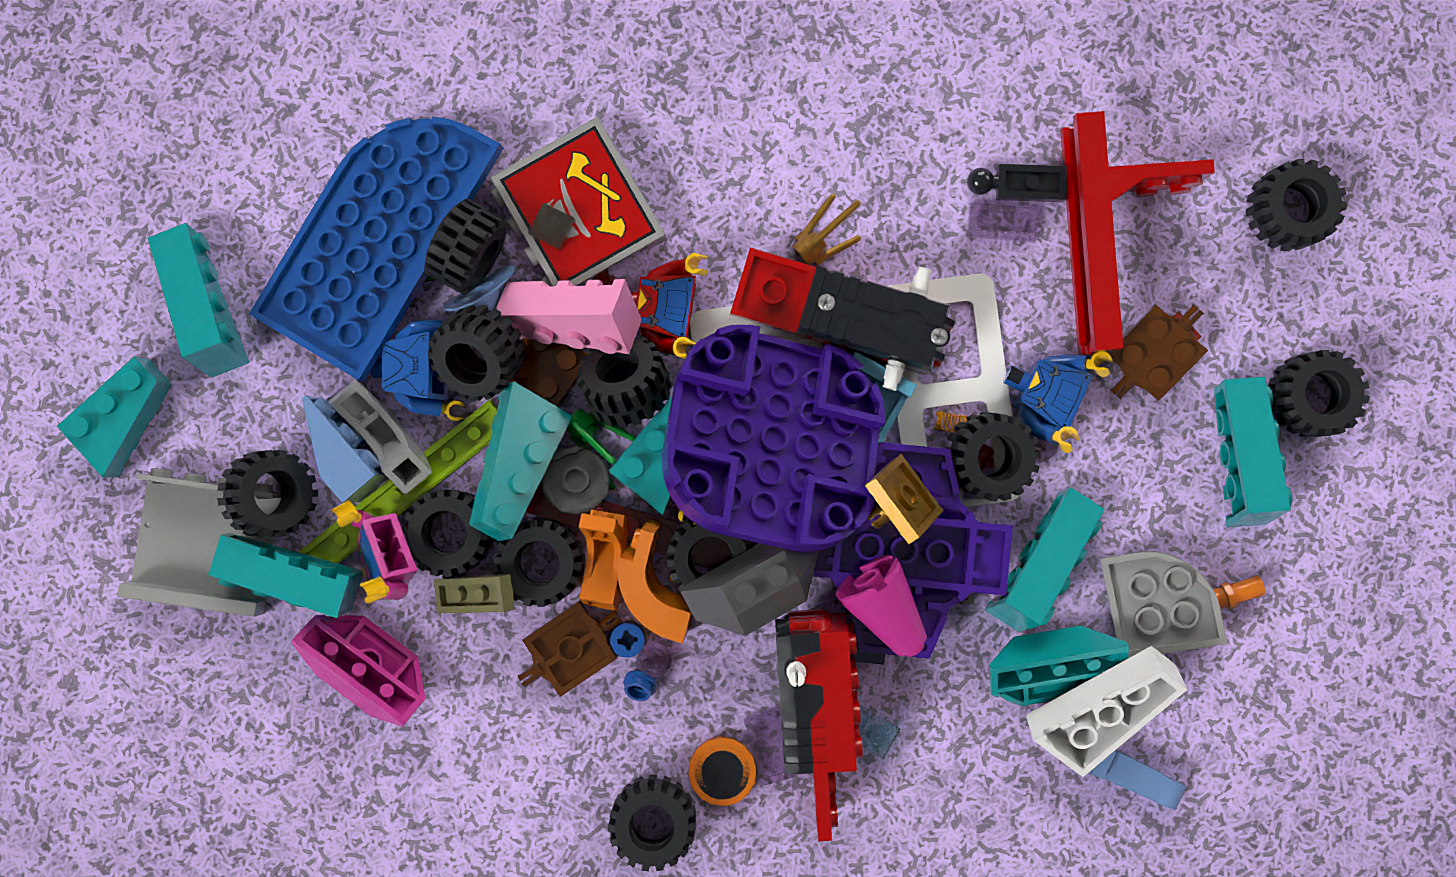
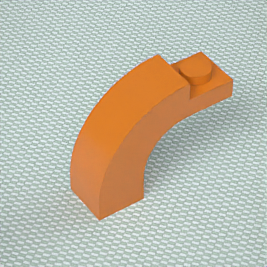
M591 510L590 515L581 514L579 528L587 541L586 568L579 599L585 606L618 611L622 595L618 582V563L621 554L628 546L627 520L625 515Z
M648 519L642 529H636L631 547L627 546L619 558L618 582L620 591L627 607L642 625L663 638L683 644L689 632L693 614L683 596L665 588L655 574L653 556L662 523Z

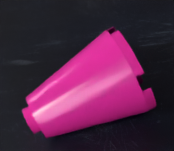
M892 555L876 558L860 567L863 573L857 578L853 579L849 575L841 583L836 592L840 603L898 656L906 655L907 657H912L923 650L927 635L902 565L897 558L894 560Z

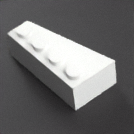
M1150 646L1028 713L1026 717L1033 741L1084 777L1188 689L1177 666L1154 647Z

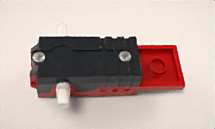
M751 247L730 311L732 316L792 333L796 337L819 344H829L852 354L858 352L869 359L885 363L887 365L882 387L892 391L897 390V385L900 383L905 370L927 375L933 367L940 366L945 357V354L942 353V347L948 344L950 331L955 324V321L948 317L951 305L926 297L931 281L929 280L932 273L930 269L918 267L917 274L914 275L912 284L909 287V292H905L872 281H862L861 278L852 275L849 277L839 271H829L827 268L819 265L814 267Z

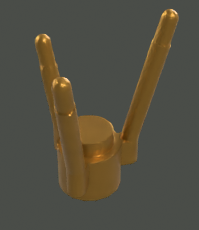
M833 193L828 196L803 231L795 237L797 242L792 245L793 250L798 256L802 257L805 264L811 265L816 262L817 265H820L827 258L851 247L861 240V237L856 235L823 251L827 247L823 239L861 205L859 200L854 201L820 233L815 231L811 233L836 197Z

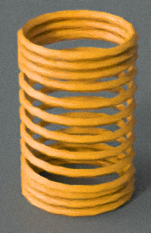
M938 410L936 412L938 417L934 430H943V432L946 430L949 433H957L956 427L953 431L955 419H957L956 425L959 419L960 421L963 419V422H967V415L959 416V414L953 415V413L950 414L948 412L947 423L944 429L946 412H944V422L941 428L943 411ZM949 416H950V418H951V419H950V424H949V427H948V430H947V425H948ZM952 417H953V418H954V420H953V425H952V428H951V430H950V426H951V423H952Z

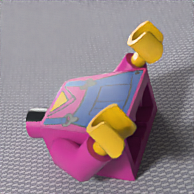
M350 500L332 509V512L338 517L336 521L340 527L343 528L351 523L353 526L360 528L356 554L366 582L360 584L367 594V597L364 598L365 602L369 604L379 599L400 600L404 598L408 593L407 584L416 574L417 567L396 513L375 517L365 511L357 510Z

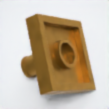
M902 454L891 460L865 485L877 501V504L873 506L867 517L868 521L879 515L878 519L871 523L873 527L879 529L891 520L908 544L920 538L943 512V509Z

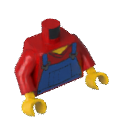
M691 253L687 258L673 260L650 270L647 276L640 277L638 292L630 291L642 319L639 326L640 337L648 338L649 343L653 342L659 352L676 355L684 360L687 356L685 353L687 347L696 344V342L688 339L697 281L696 276L691 274L705 276L708 273L706 269H698L699 261L701 259H708V256L699 253Z

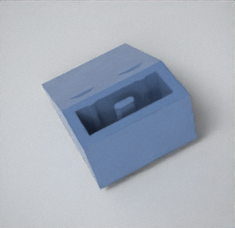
M305 395L302 401L320 478L342 503L348 500L351 502H361L388 479L381 471L380 462L376 454L370 450L357 449L365 440L352 426L349 427L340 420L342 416L330 405V400L327 401L323 397L318 398Z

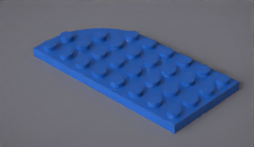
M441 117L397 120L386 124L385 129L374 134L369 139L364 137L352 147L332 174L249 312V315L353 378L364 382L382 353L383 344L391 338L428 276L424 269L426 253L441 221L462 200L468 198L473 201L504 149L500 143L460 122Z

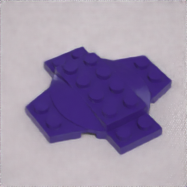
M878 442L874 476L891 460L902 454L943 509V512L920 538L910 544L906 542L891 520L878 529L873 527L871 523L877 520L879 515L869 521L866 518L864 523L844 540L832 547L819 550L813 576L831 578L838 588L849 575L853 579L861 575L863 572L860 567L886 555H892L894 560L897 558L902 565L927 635L923 650L912 657L930 659L947 621L946 616L952 606L956 605L959 601L962 602L971 592L1006 596L1013 526L978 522L973 513L961 503L950 449ZM850 612L859 652L898 656Z

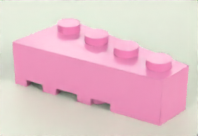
M614 279L612 285H602L600 280H587L585 286H574L570 280L558 281L556 286L551 287L544 281L507 282L496 307L497 310L501 311L500 316L504 319L509 317L513 321L511 326L514 329H519L521 333L519 339H534L544 344H551L552 342L566 344L576 349L584 347L599 349L608 354L616 352L629 354L642 321L625 279Z

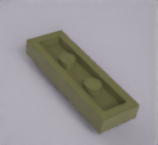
M510 574L444 577L433 580L438 613H485L515 610Z

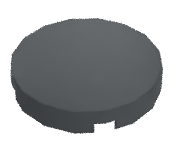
M578 446L563 448L555 453L541 479L544 495L551 506L562 513L575 516L582 513H590L591 510L599 507L607 497L610 487L608 466L601 456L594 451L592 452Z

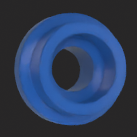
M644 670L630 671L623 680L625 694L636 701L648 700L657 689L656 680L649 672Z

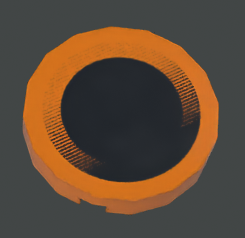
M717 736L707 739L696 748L690 758L688 775L691 787L699 798L711 805L728 806L738 803L749 794L755 784L757 769L753 754L743 743L733 737Z

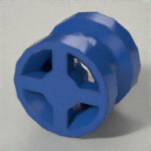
M625 621L613 630L610 644L617 655L630 658L636 656L642 650L646 641V634L640 624L634 621Z

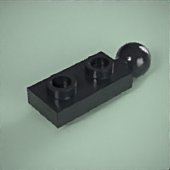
M998 164L996 175H993L986 168H976L970 172L967 178V186L972 193L984 195L991 189H996V200L1062 203L1066 200L1067 166Z

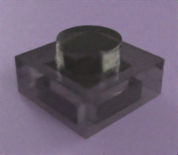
M543 203L528 234L561 251L576 220L574 217Z

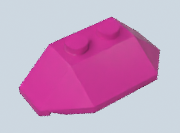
M314 615L291 640L292 645L316 676L373 718L403 727L426 699L418 656L365 616L342 615L335 618L332 616Z

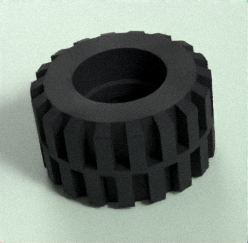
M1296 159L1291 163L1288 161L1260 177L1261 180L1255 182L1251 188L1254 192L1247 196L1246 202L1253 204L1245 209L1246 217L1253 216L1254 221L1248 223L1250 229L1258 228L1260 231L1256 237L1260 241L1268 238L1267 246L1274 249L1281 246L1280 251H1290L1292 249L1296 251L1325 240L1327 236L1332 235L1337 230L1335 226L1341 224L1345 217L1340 212L1347 209V202L1342 201V196L1346 195L1345 187L1339 188L1337 183L1341 179L1337 174L1333 177L1329 174L1331 171L1330 167L1324 165L1319 168V161L1312 159L1306 163L1304 159ZM1287 188L1299 191L1306 198L1309 205V215L1305 223L1295 221L1287 214L1283 204V197Z
M468 198L462 200L447 213L435 231L426 253L425 273L462 295L470 293L485 279L497 260L505 241L507 222L502 217Z
M474 304L466 306L464 309L457 310L430 338L428 345L431 348L428 350V358L433 360L430 364L432 371H437L438 376L436 378L441 383L445 382L448 385L447 389L452 393L457 391L460 397L464 399L471 396L473 401H481L483 397L489 400L496 394L498 395L523 367L521 364L525 361L526 354L522 351L525 349V343L519 340L521 336L519 329H514L511 326L513 321L509 317L504 319L500 316L501 311L495 308L489 311L486 305H480L478 308ZM469 345L476 348L485 360L474 354Z
M636 336L629 354L618 352L608 354L599 349L591 348L589 350L590 354L582 358V366H579L577 370L579 376L577 378L578 386L593 415L600 422L605 421L608 426L614 427L618 424L620 428H625L631 423L634 426L642 424L641 420L645 418L650 420L654 417L656 410L661 411L665 406L663 401L668 400L670 397L669 389L672 388L670 376L656 345L653 342L649 343L648 338L641 336L637 339Z
M1329 350L1299 354L1285 360L1286 365L1278 366L1274 371L1278 374V377L1270 378L1268 384L1274 387L1272 394L1275 405L1271 406L1272 414H1280V417L1276 419L1277 423L1280 426L1288 425L1286 431L1292 434L1300 433L1299 436L1339 435L1346 432V428H1353L1358 424L1355 418L1364 416L1366 410L1362 408V405L1369 403L1370 396L1364 395V389H1369L1368 381L1363 382L1361 376L1365 374L1363 369H1355L1353 367L1356 363L1355 360L1351 357L1343 358L1344 353L1338 351L1329 352ZM1314 374L1326 381L1331 393L1330 403L1321 414L1313 410L1306 399V386Z
M980 412V415L972 414L966 417L967 422L960 421L955 426L958 432L956 434L950 433L947 438L952 441L951 447L945 446V449H950L960 489L989 501H997L998 499L1006 501L1012 499L1011 494L1017 496L1024 492L1023 485L1031 486L1034 480L1030 476L1032 472L1038 473L1040 466L1035 465V459H1041V451L1034 449V446L1039 444L1035 436L1029 435L1032 430L1028 425L1020 424L1021 420L1016 417L991 412ZM998 436L1005 447V460L998 471L985 476L978 464L979 450L985 441Z
M284 450L251 452L244 454L243 458L235 459L230 463L233 468L225 469L221 475L226 478L225 483H218L217 491H223V498H217L218 506L225 505L226 510L221 513L224 519H232L233 522L230 526L235 530H243L242 534L248 536L282 537L287 536V533L298 531L300 529L298 524H306L310 519L307 512L315 511L317 505L312 503V498L318 497V489H312V483L317 481L315 475L307 474V471L310 469L308 464L298 463L300 457L295 454L287 455V451ZM265 473L273 476L281 488L280 503L270 514L264 513L258 507L254 498L255 485Z
M453 489L437 490V492H429L423 495V499L416 500L411 505L413 510L406 512L404 519L407 520V524L402 526L401 529L403 534H406V542L413 560L419 563L417 568L422 571H430V575L449 577L477 567L480 564L479 562L488 556V549L493 546L494 539L469 525L475 501L473 494ZM444 512L457 514L463 520L466 527L465 543L460 550L453 553L441 551L434 544L431 537V527L435 518Z
M550 519L531 520L519 524L512 539L499 542L497 550H499L498 555L494 556V564H497L498 568L495 571V575L510 574L514 601L520 600L523 602V605L529 607L532 605L545 607L559 602L577 587L585 569L583 568L585 553L582 554V544L580 540L575 538V533L571 529L565 528L564 524L560 522L550 521ZM545 542L552 546L558 554L560 562L559 571L548 582H534L525 575L522 569V553L532 543Z
M688 519L677 527V530L670 539L667 551V567L670 570V577L672 581L678 584L677 588L680 589L704 575L692 566L690 560V552L693 545L702 538L717 537L724 540L730 547L731 559L752 548V541L711 532L697 524L693 525L694 522Z
M657 774L649 775V778L644 780L641 776L636 778L633 784L630 785L628 783L623 787L621 794H618L609 816L608 832H611L612 847L617 846L616 854L621 859L626 856L629 859L628 865L634 868L636 863L642 865L641 871L649 872L650 866H656V871L664 870L665 864L669 863L672 867L678 863L680 856L685 857L688 853L689 845H692L694 841L696 809L695 805H692V797L689 792L685 793L683 786L679 782L675 785L671 783V778L664 776L663 779H657ZM649 805L665 809L673 819L672 831L667 836L655 840L641 836L633 826V815L637 810Z

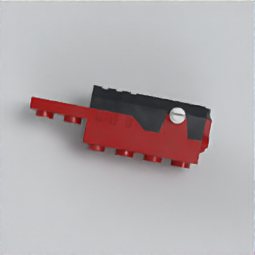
M816 607L810 610L788 611L782 618L775 619L785 774H813L818 842L832 841L831 827H838L835 772L857 771L856 758H863V750L859 724H861L860 704L858 702L857 690L852 691L853 689H859L855 657H850V655H857L853 623L846 622L845 612L829 613L824 608Z

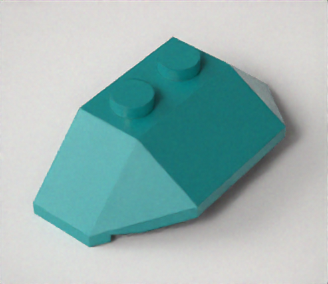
M1081 625L1014 636L989 664L990 693L992 696L1001 697L1020 706L1050 702L1128 659L1129 645L1126 641Z

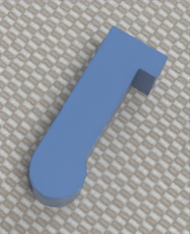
M1118 750L1111 753L1089 772L1098 778L1110 781L1172 810L1177 809L1187 788L1180 782Z

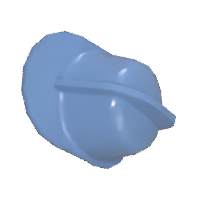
M513 265L501 267L486 277L470 293L465 295L459 294L447 301L443 306L444 310H454L456 312L473 304L476 308L480 305H486L489 311H492L494 308L496 309L503 293L502 285L514 274L515 267Z

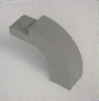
M354 379L330 399V405L363 437L374 451L380 462L381 471L405 495L432 473L430 464L416 441L380 399H376L359 380Z

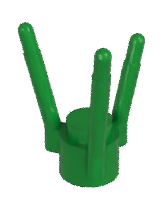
M582 408L575 411L566 428V431L570 434L569 439L578 447L588 450L590 449L586 444L590 443L610 464H615L616 459L595 438L599 432L597 424L632 442L636 439L635 435L617 425L611 427L606 425L605 421L600 422L593 415L592 411L589 414ZM610 479L609 489L615 490L616 486Z

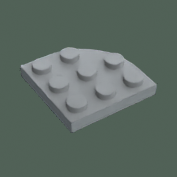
M1138 551L1100 558L1116 638L1126 641L1129 645L1128 658L1150 646L1154 647L1161 654L1228 644L1221 609L1215 592L1204 576L1189 563L1173 555L1156 551Z

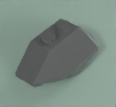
M759 543L681 587L679 591L695 620L747 636L807 601L819 551L799 552Z

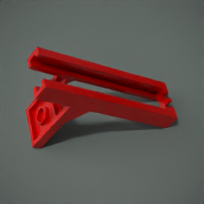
M1104 111L1076 113L1073 116L1074 128L1064 127L1060 130L1063 166H1067L1066 210L1078 355L1089 356L1100 351L1109 353V351L1124 348L1112 201L1125 192L1136 191V197L1153 196L1157 194V190L1170 189L1171 195L1191 192V187L1202 185L1203 180L1215 173L1214 159L1109 167Z

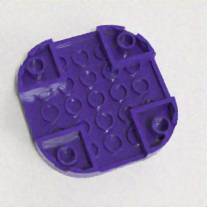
M739 324L719 328L715 333L700 339L692 347L676 375L662 450V473L671 498L677 507L694 523L721 535L799 552L819 551L838 544L864 523L875 502L874 497L865 485L874 477L879 430L885 424V407L877 383L872 385L869 378L861 370L864 367L861 362L851 354L835 346L826 344L823 349L761 334L759 333L760 327L754 325Z

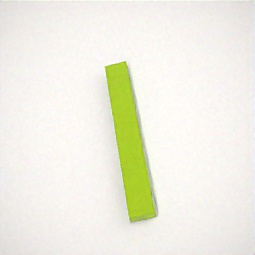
M492 399L488 400L425 450L423 453L430 464L432 473L406 495L389 479L356 505V509L365 511L375 517L396 513L397 517L400 516L416 500H420L423 495L429 493L489 445L492 435V422L498 409L497 405ZM336 521L299 552L334 563H341L357 550L360 528L353 526L351 523L342 528Z

